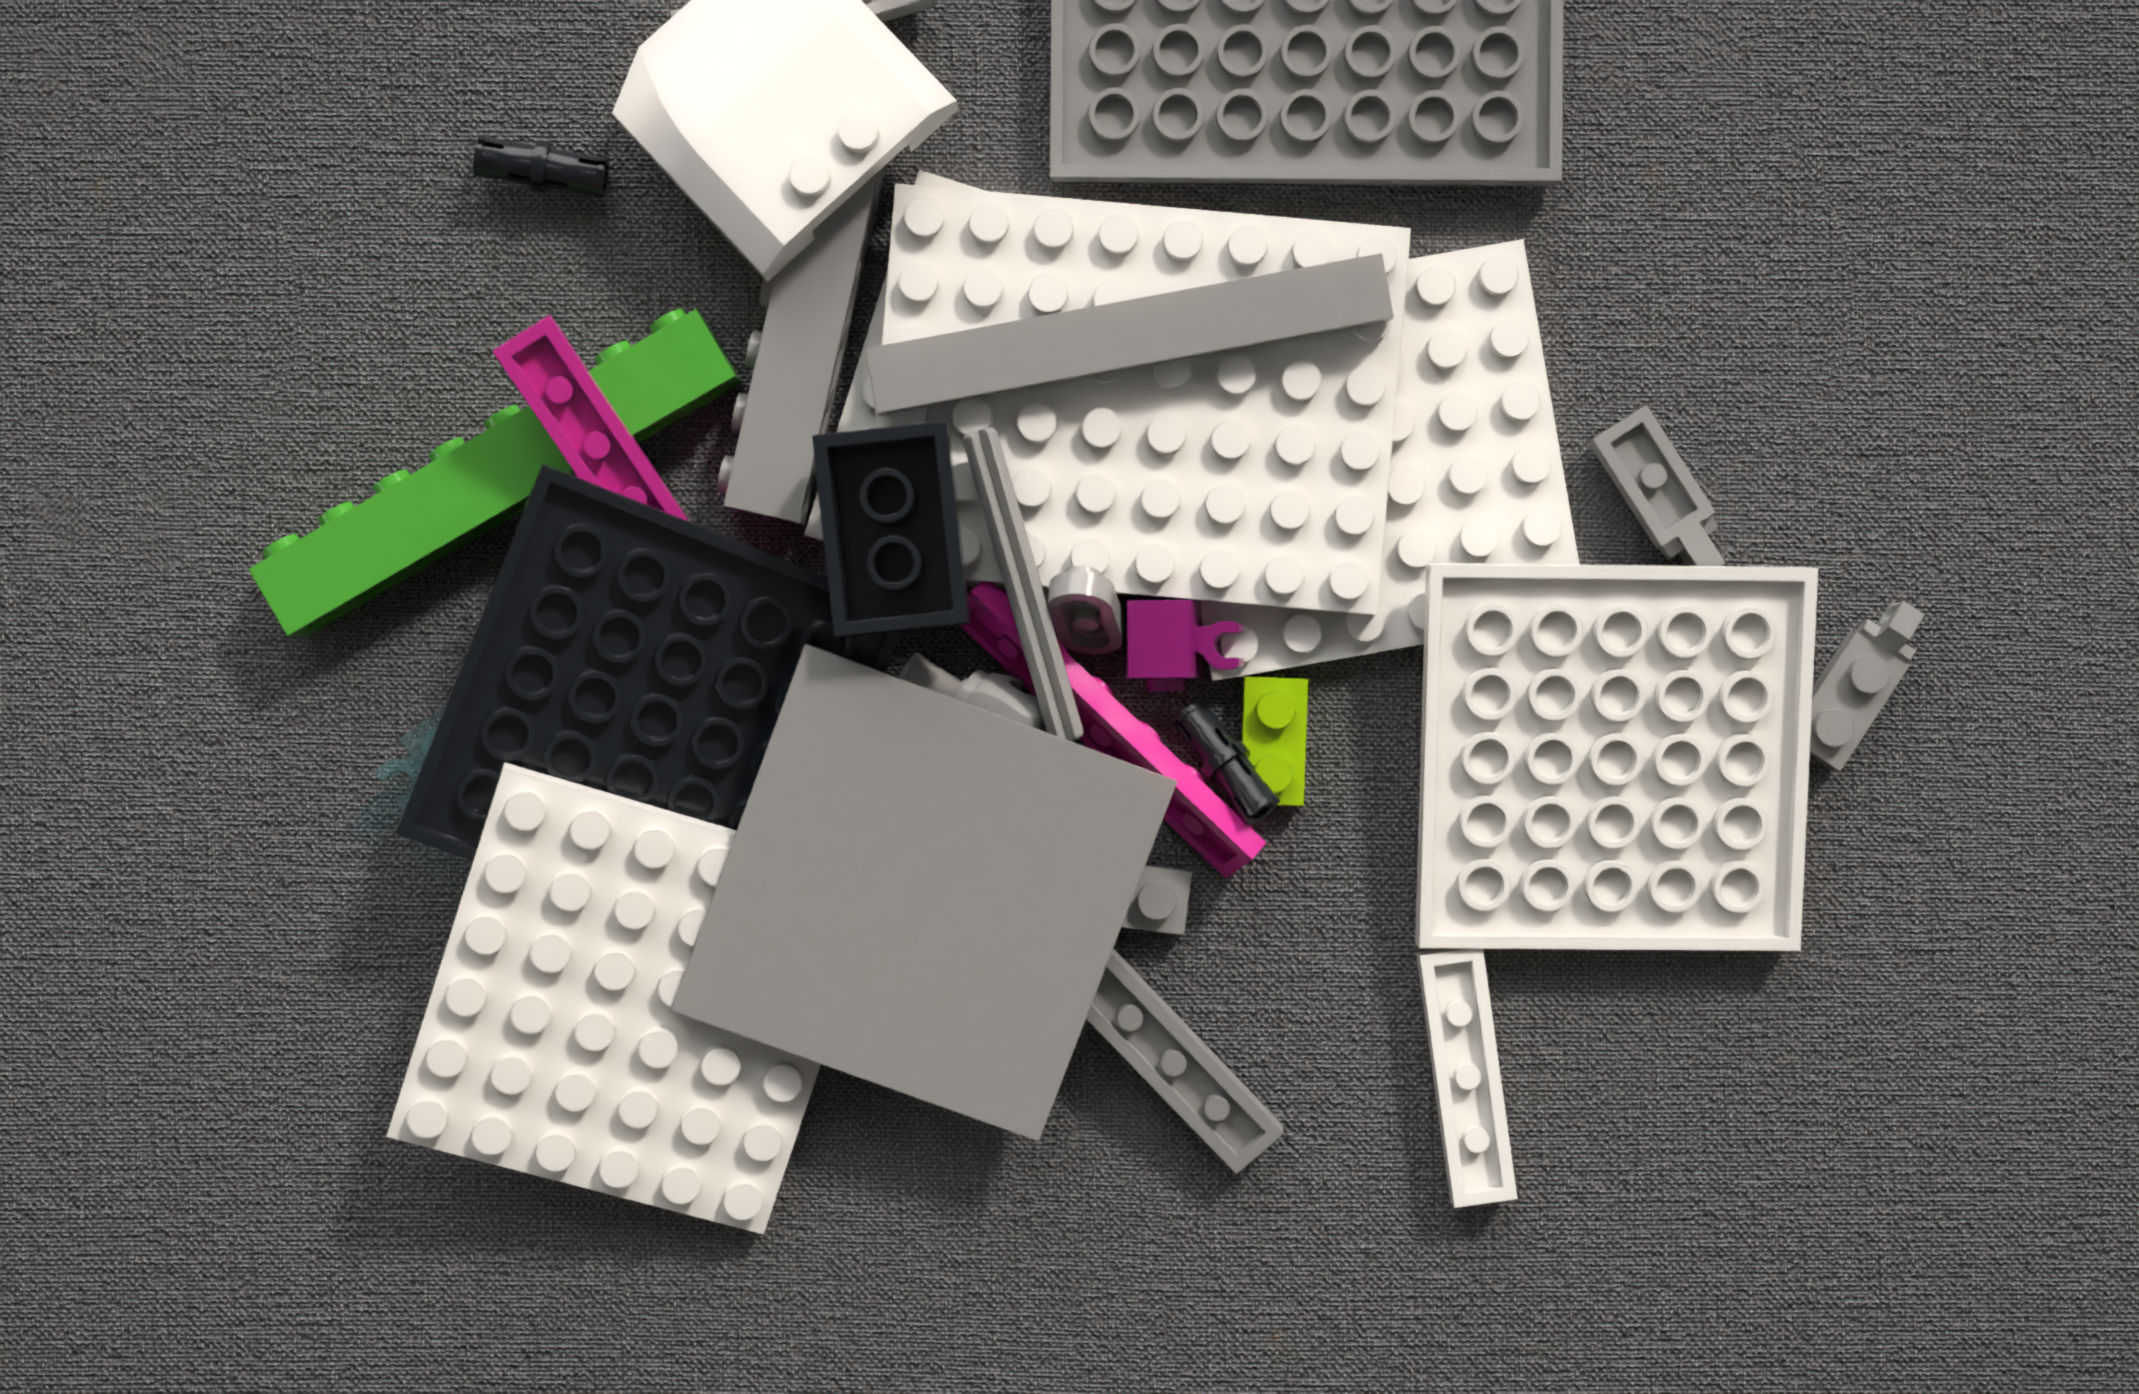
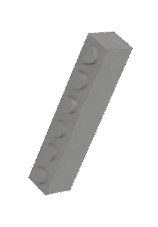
M887 164L812 231L815 237L813 242L768 282L763 278L759 303L760 306L768 307L763 331L753 330L749 340L745 366L754 370L749 394L739 393L732 415L731 429L740 432L735 456L725 455L722 461L717 484V492L726 494L723 506L731 510L806 527L817 478L812 435L827 434Z

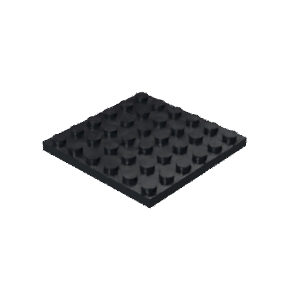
M542 463L398 824L396 834L473 861L504 762L737 830L805 644L885 673L902 631L845 638L834 637L828 577L826 575Z

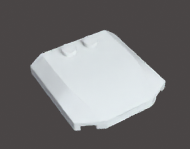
M691 0L639 46L612 114L624 130L768 282L815 240L812 231L901 150L906 147L912 152L957 112L959 108L957 100L861 0Z

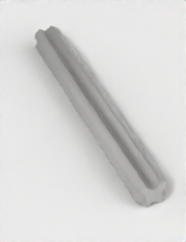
M988 427L966 434L963 438V444L1047 733L1072 742L1083 736V727L1000 439L994 428Z

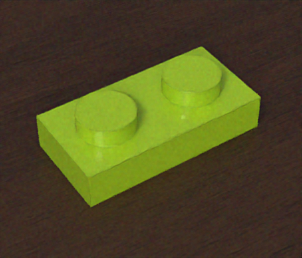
M1243 677L1241 741L1250 751L1248 759L1264 782L1268 784L1274 794L1280 799L1277 805L1304 806L1308 679Z

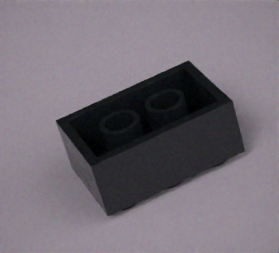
M947 421L812 435L834 637L845 638L971 624L951 434Z

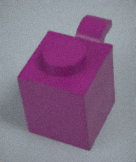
M1127 601V678H1146V691H1185V678H1203V656L1211 666L1217 669L1235 670L1244 666V658L1224 657L1219 651L1218 643L1220 638L1227 633H1243L1244 625L1238 622L1220 621L1213 625L1202 626L1201 601Z

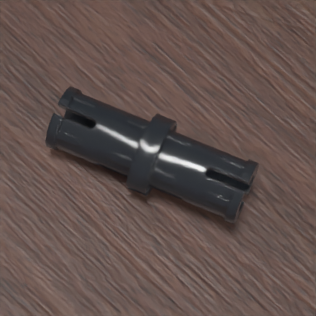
M479 135L478 144H476L474 151L473 172L475 177L502 179L530 185L531 190L534 192L546 193L547 189L550 188L603 198L608 183L609 157L585 155L555 149L552 142L538 140L536 145Z
M1200 700L1191 704L1177 715V720L1173 721V726L1184 740L1188 742L1203 764L1201 769L1203 775L1209 783L1216 782L1221 790L1225 792L1246 825L1258 822L1276 808L1275 805L1279 804L1280 799L1274 794L1268 784L1264 782L1248 759L1250 751L1242 741L1235 742L1219 722L1206 700Z

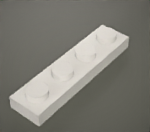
M1445 948L1416 952L1450 1203L1454 1208L1518 1199L1483 949Z

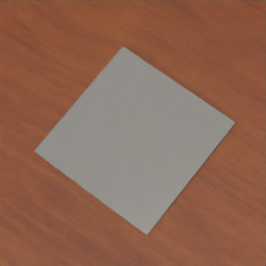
M805 644L671 1011L1039 1141L1176 787L1177 780Z

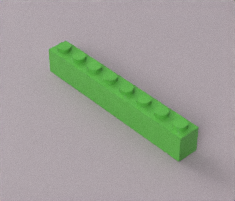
M683 308L671 311L650 325L653 333L632 346H630L628 341L616 343L594 358L598 366L589 370L590 374L638 444L743 384L705 317L697 309L687 314ZM512 405L498 411L483 423L487 429L485 432L466 443L462 437L443 443L429 453L428 457L431 463L411 475L407 469L388 475L373 486L376 495L356 507L352 501L335 506L317 519L321 527L302 538H299L297 534H290L264 548L262 553L266 559L248 570L286 635L294 637L310 636L523 512L542 463L577 476L531 407L528 406L520 410L518 405Z

